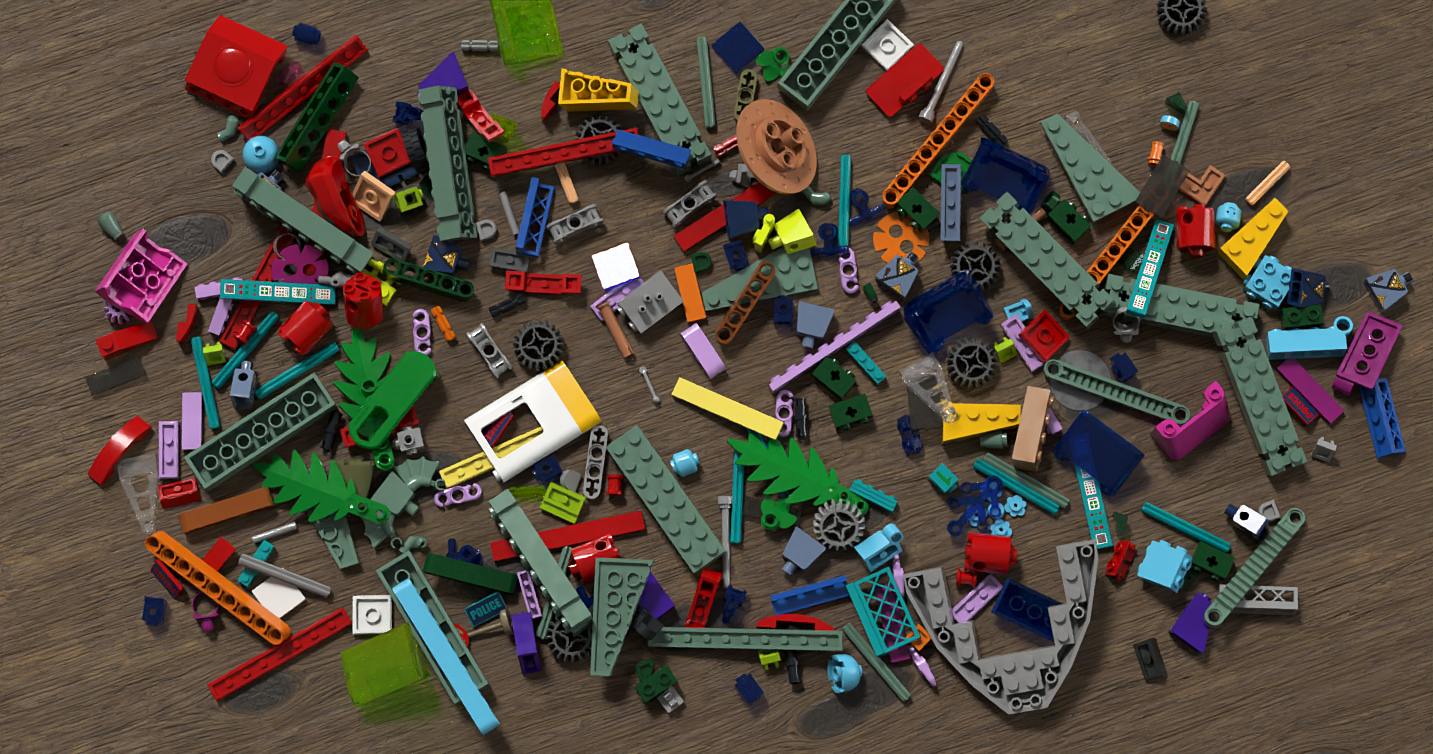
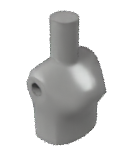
M339 271L332 277L319 276L318 283L331 284L334 287L343 288L346 281L354 277V274Z

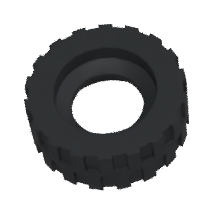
M418 127L403 131L404 146L414 169L419 171L429 167V162L426 158L427 146L421 130Z

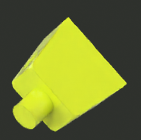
M799 209L774 225L777 235L768 239L772 250L783 246L787 254L817 245L814 235Z

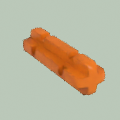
M436 306L431 309V313L434 318L436 317L435 320L442 333H444L446 341L454 340L456 336L453 330H451L452 328L445 315H443L441 307Z

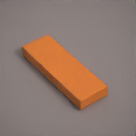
M693 263L675 267L674 270L680 295L684 301L682 303L687 323L706 319Z

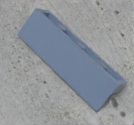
M942 164V242L961 241V164Z

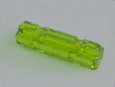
M545 486L508 488L514 498H517V496L520 498L535 497V495L544 497L546 494Z

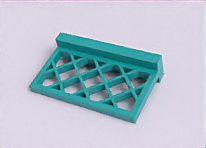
M889 566L854 583L845 585L877 657H882L897 648L921 638ZM887 573L890 578L887 587L878 584L880 575ZM865 582L873 584L870 595L863 593L860 587L861 584ZM876 585L886 588L883 599L873 596ZM889 590L896 592L898 596L895 604L885 601ZM872 598L881 601L878 612L872 611L869 607ZM884 603L894 606L890 617L880 614ZM897 608L904 610L906 614L903 622L893 619ZM879 616L889 619L886 630L878 627L877 621ZM892 621L902 624L898 635L888 632ZM904 626L911 627L915 636L908 639L902 637L901 634ZM887 633L897 637L895 644L887 648L885 643Z

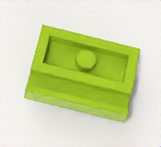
M550 482L540 508L575 524L587 497L554 482Z

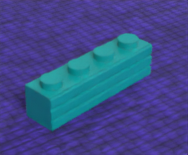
M855 341L845 349L877 386L886 379L887 376Z
M859 479L853 481L849 489L850 491L890 513L893 512L898 502L895 497L887 496L885 492L877 491L874 489L875 487L869 484L867 486Z
M263 540L253 558L266 562L275 546ZM245 567L237 581L249 588L259 572Z

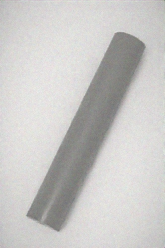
M502 192L499 194L512 234L516 236L519 234V228L506 192Z
M295 522L252 536L253 542L255 544L296 530L297 525Z

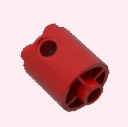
M1195 204L1194 208L1186 206L1177 207L1176 235L1177 250L1179 252L1188 253L1189 258H1202L1205 252L1215 250L1214 208H1205V204Z
M362 272L356 273L343 286L345 319L348 324L355 328H372L383 319L381 281Z
M304 301L288 320L278 328L280 331L277 334L286 342L291 341L293 343L291 347L301 356L303 354L306 355L332 328L330 314L319 303Z
M968 532L967 543L970 545L965 547V556L968 559H965L964 571L1007 575L1008 570L1016 564L1017 549L1011 544V537Z
M611 534L571 549L573 556L568 563L573 577L582 579L584 585L595 581L596 558H620L615 545L611 546L614 544Z

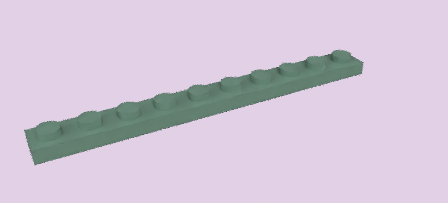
M663 627L652 641L648 640V646L842 651L843 631Z

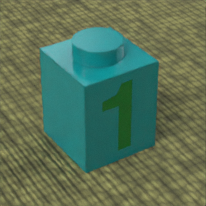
M943 463L928 476V480L943 495L947 492L951 494L958 487L956 483L959 479Z

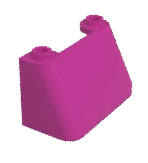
M1217 381L1208 386L1202 394L1205 398L1204 404L1201 406L1203 411L1182 427H1179L1174 420L1167 419L1157 425L1150 433L1151 437L1169 459L1174 461L1180 460L1229 422L1231 418L1224 391Z

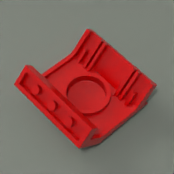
M219 15L207 30L184 80L187 81L185 90L249 119L257 113L261 95L278 62L282 64L285 60L288 46Z

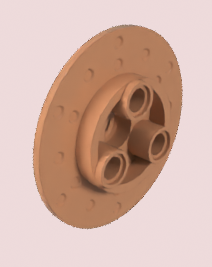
M760 99L747 105L738 118L736 137L740 154L749 171L762 185L780 194H796L807 188L815 176L817 157L812 137L802 120L787 106L774 100Z

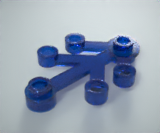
M989 476L984 482H963L960 489L963 494L968 495L972 491L983 490L979 496L962 498L952 496L948 499V505L952 509H957L963 505H970L958 520H952L948 523L947 530L951 536H960L963 533V526L977 510L978 531L986 533L989 530L985 511V501L989 496L992 506L989 510L991 517L997 519L1001 516L1002 512L999 508L998 493L1003 489V482L998 476ZM996 483L997 487L992 489L990 485ZM965 485L970 486L968 491L963 490ZM952 500H957L955 506L950 504ZM997 509L999 510V513L997 515H993L992 511ZM981 524H986L984 530L979 528ZM958 526L959 531L953 532V527Z

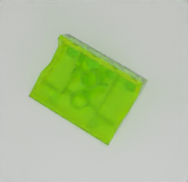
M489 0L504 66L523 64L564 54L551 0Z
M409 622L340 652L347 689L355 708L367 705L430 677L429 672L422 666L418 657L417 642Z

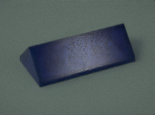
M1007 577L991 613L1054 642L1048 608L1063 603Z

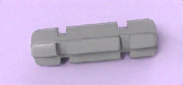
M462 40L461 49L462 51L487 52V50H490V52H497L498 41L472 40L470 42L469 40Z

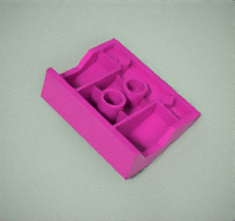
M141 229L131 237L95 290V293L109 304L148 323L187 266V263L171 250L156 245L148 238L146 230Z

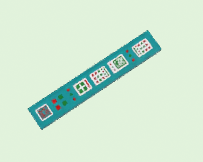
M1158 219L1155 220L1126 313L1145 318L1174 224Z
M220 279L219 299L299 304L309 301L319 303L320 305H335L336 287L318 284Z
M1088 433L1069 437L1068 440L1090 538L1097 539V549L1112 547V539Z

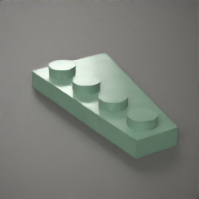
M318 504L306 510L309 517L314 512ZM336 511L323 519L313 521L339 568L342 570L360 564L346 516L339 520H334L338 512Z

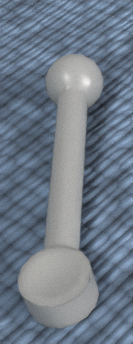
M717 159L693 174L685 175L684 179L689 182L693 177L713 166L719 165L721 162Z
M640 367L639 372L645 378L653 396L652 401L658 403L660 398L655 394L647 376L646 367Z

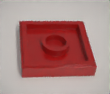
M398 128L363 144L379 179L412 164Z
M1046 309L1042 310L1018 334L1043 363L1047 362L1070 338Z

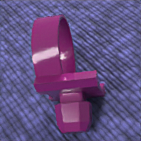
M202 591V592H199V593L194 597V599H193V601H192V608H193V611H194L195 613H196L195 608H194L195 600H196V598H197L200 594H203V593H204L203 591ZM218 604L217 610L209 616L204 617L197 613L193 616L198 621L203 620L201 624L204 632L213 631L214 621H211V619L220 617L217 614L220 604Z

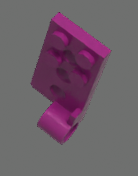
M1367 311L1336 374L1332 389L1349 396L1352 394L1356 384L1373 390L1403 325ZM1379 332L1382 334V338L1375 339L1372 337V333ZM1366 348H1372L1375 351V353L1372 355H1367L1364 352V350ZM1358 364H1365L1367 369L1360 371L1356 366Z

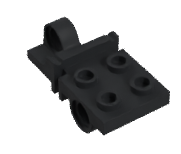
M638 603L624 643L635 630L646 639L652 641L664 625L651 615L647 609H642L643 606ZM592 604V605L589 607V609H588L589 612H590L592 615H593V604Z

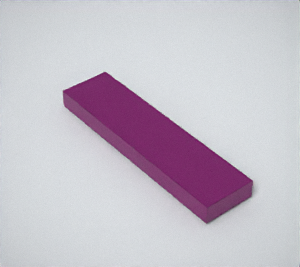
M1287 358L1276 369L1320 413L1329 425L1344 412L1337 402L1294 358Z
M877 586L875 588L876 598L883 599L886 588ZM889 590L885 601L895 604L897 600L896 593ZM877 600L878 608H879V607H880V604H881V601H878V600ZM884 603L880 614L890 617L894 606ZM897 608L893 619L902 622L899 608ZM880 616L883 630H886L889 619ZM892 621L888 632L898 635L902 624ZM903 629L901 636L905 638V633ZM887 633L886 643L888 648L895 644L896 636ZM907 644L889 652L891 663L910 659Z

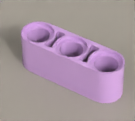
M697 323L680 333L682 339L709 379L726 369L724 363Z

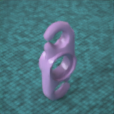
M842 247L837 252L840 256L843 252H848L850 256L848 259L842 257L838 259L840 262L841 283L845 292L851 294L859 289L858 285H855L852 289L847 287L849 281L855 284L858 282L855 254L851 248ZM844 266H852L854 272L851 275L844 274Z
M418 309L413 313V317L423 314L425 318L423 321L413 320L414 348L416 352L428 355L431 352V348L421 351L419 347L421 344L431 345L430 317L426 310ZM421 327L427 329V335L423 338L417 336V330Z
M785 389L781 390L776 397V419L784 422V425L787 427L785 432L779 433L778 436L780 437L788 436L792 430L793 400L790 399L787 402H783L781 397L787 394L792 398L793 393ZM782 408L788 409L790 412L789 417L781 418L778 414L779 410Z
M474 483L472 486L477 490V494L470 495L471 485L465 487L455 486L439 491L434 497V502L437 506L443 507V503L439 501L441 495L447 497L446 506L474 501L481 496L482 489L478 484ZM456 490H461L464 494L463 498L459 501L454 500L452 497L453 492Z
M897 554L893 557V576L904 598L903 568H901L899 555Z
M908 645L909 653L916 668L922 676H925L930 685L935 687L936 681L929 665L918 654L913 645Z

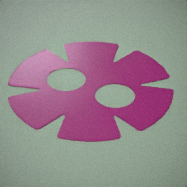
M297 244L283 249L280 254L286 261L275 258L271 267L273 280L285 278L282 281L283 283L318 284L314 279L318 280L319 276L327 277L328 275L327 259L316 261L322 255V252L310 245L304 246L302 254H300ZM287 264H294L297 267V272L294 275L288 276L284 273V267ZM307 264H312L316 267V273L312 276H306L303 273V267Z

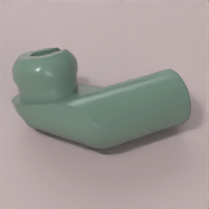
M229 116L226 129L217 133L221 142L236 135L239 127V120L236 116Z
M810 186L802 191L813 205H826L831 200L829 193H815Z
M410 536L399 548V551L404 554L412 548L423 549L427 546V541L423 536Z

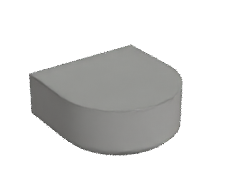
M223 150L216 151L211 157L213 166L221 174L235 161L231 155Z
M486 219L475 223L481 242L489 240L496 235L497 228L493 221Z
M565 470L560 477L561 486L576 492L582 474L573 470Z
M1274 500L1265 502L1258 508V514L1267 518L1269 522L1281 518Z

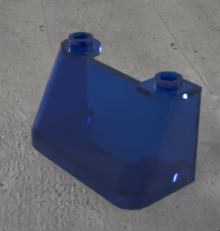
M981 137L961 180V185L968 192L978 191L979 189L998 199L1008 192L1020 205L1017 209L1020 211L1024 208L1031 215L1050 174L1046 166L987 138Z
M964 269L908 302L904 307V320L928 355L932 352H939L944 347L943 344L946 338L974 322L985 325L994 317L991 307L969 269Z
M1082 410L1052 450L1055 452L1054 456L1060 461H1064V459L1070 460L1097 480L1102 487L1100 490L1108 496H1115L1145 456L1138 448L1086 410Z

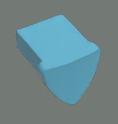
M1022 299L1018 303L1003 308L1007 319L1017 314L1022 322L1033 320L1032 306L1027 299Z

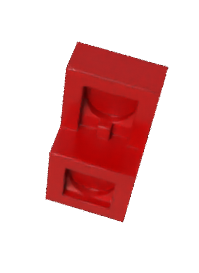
M556 80L547 92L542 105L541 120L544 123L556 109V104L553 100L560 90V83Z
M188 304L186 322H178L176 341L179 344H183L195 325L199 310L196 304Z
M221 536L203 558V561L217 572H220L225 566L226 561L237 549Z

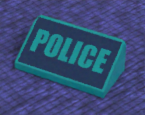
M498 591L466 607L464 610L472 626L475 627L499 615L501 610L507 607Z

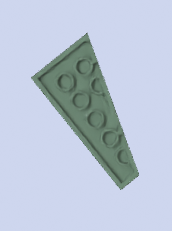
M1058 113L1040 122L1092 223L1144 197Z
M784 247L705 290L702 292L705 312L730 308L758 264L762 261H769L773 264L775 274L757 302L818 290L810 249L807 248L787 254ZM768 265L763 266L761 269L763 275H768L771 272V267ZM755 281L751 284L750 288L752 291H757L760 289L761 284ZM747 297L742 298L740 305L750 304V299Z
M596 558L590 675H612L655 560Z

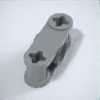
M707 180L699 183L693 190L662 212L673 223V228L681 225L688 217L718 196L707 185ZM693 200L695 205L692 208H687L685 206L686 201Z
M596 204L589 205L578 212L549 223L546 228L550 230L553 236V243L558 244L576 234L602 224L604 220L600 218L596 210ZM577 220L580 225L574 228L570 225V222Z
M482 323L472 332L466 333L496 379L507 369H512L511 364L496 346ZM491 346L494 348V353L486 355L484 349Z

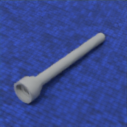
M962 41L956 42L927 108L921 110L918 116L919 120L927 124H932L935 118V106L963 47Z
M718 496V505L722 509V545L727 551L722 556V583L724 589L730 588L729 509L733 504V496Z

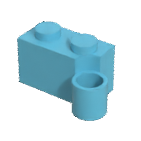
M888 524L884 527L883 531H877L854 548L860 560L872 572L903 551L899 544L903 540V534L895 524Z

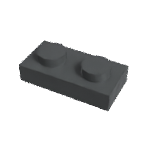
M381 227L376 230L371 243L372 246L401 261L407 260L412 245Z
M493 247L489 267L509 271H524L527 273L530 256L516 254V251Z

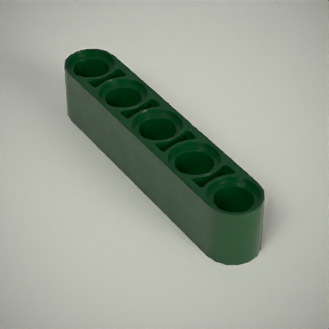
M395 258L387 259L383 265L382 273L384 277L392 281L461 302L469 301L474 293V285L464 279ZM392 265L397 271L389 272L386 267ZM412 271L415 277L408 278L405 272ZM431 277L433 282L430 284L425 283L423 278ZM448 282L452 288L445 289L442 287V283ZM467 288L470 294L464 295L460 289Z
M427 553L423 573L510 595H514L518 575L432 553Z

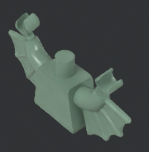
M421 457L418 460L406 459L403 464L393 467L398 476L392 471L370 499L389 508V519L385 523L379 524L362 517L366 527L364 535L368 536L371 540L372 548H376L387 536H390V543L393 548H395L393 544L395 539H398L402 545V540L395 535L396 531L393 527L395 516H400L403 511L411 516L415 515L419 507L411 501L415 497L413 492L418 488L433 486L437 491L444 490L437 487V482L446 483L445 480H432L439 461H428L425 457ZM377 511V516L382 517L383 511Z

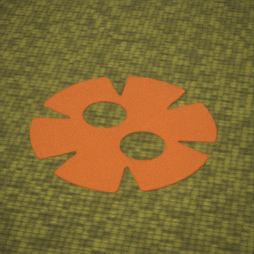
M897 212L886 215L877 224L885 233L874 232L873 243L876 251L887 248L881 256L885 262L889 263L896 255L902 256L905 259L908 253H904L900 249V244L904 240H909L913 243V250L911 252L919 257L917 262L926 254L917 245L929 246L928 229L923 233L919 230L915 231L906 217L902 218V222H900ZM893 225H899L903 230L902 235L898 238L892 237L889 233V229Z

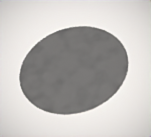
M1084 350L1071 351L1058 359L1064 363L1111 379L1104 361L1091 352ZM1053 365L1050 374L1058 373L1059 369L1056 365ZM1049 379L1054 397L1069 409L1078 411L1089 410L1104 400L1098 396L1087 394L1084 391L1073 389L1070 386H1065L1062 383Z

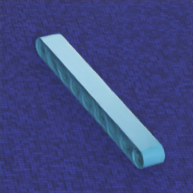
M407 578L393 587L392 590L481 733L485 735L500 725L499 721L411 580Z

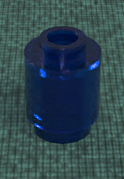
M299 23L298 26H294L292 36L295 37V41L311 46L313 44L318 45L321 31L317 30V27Z

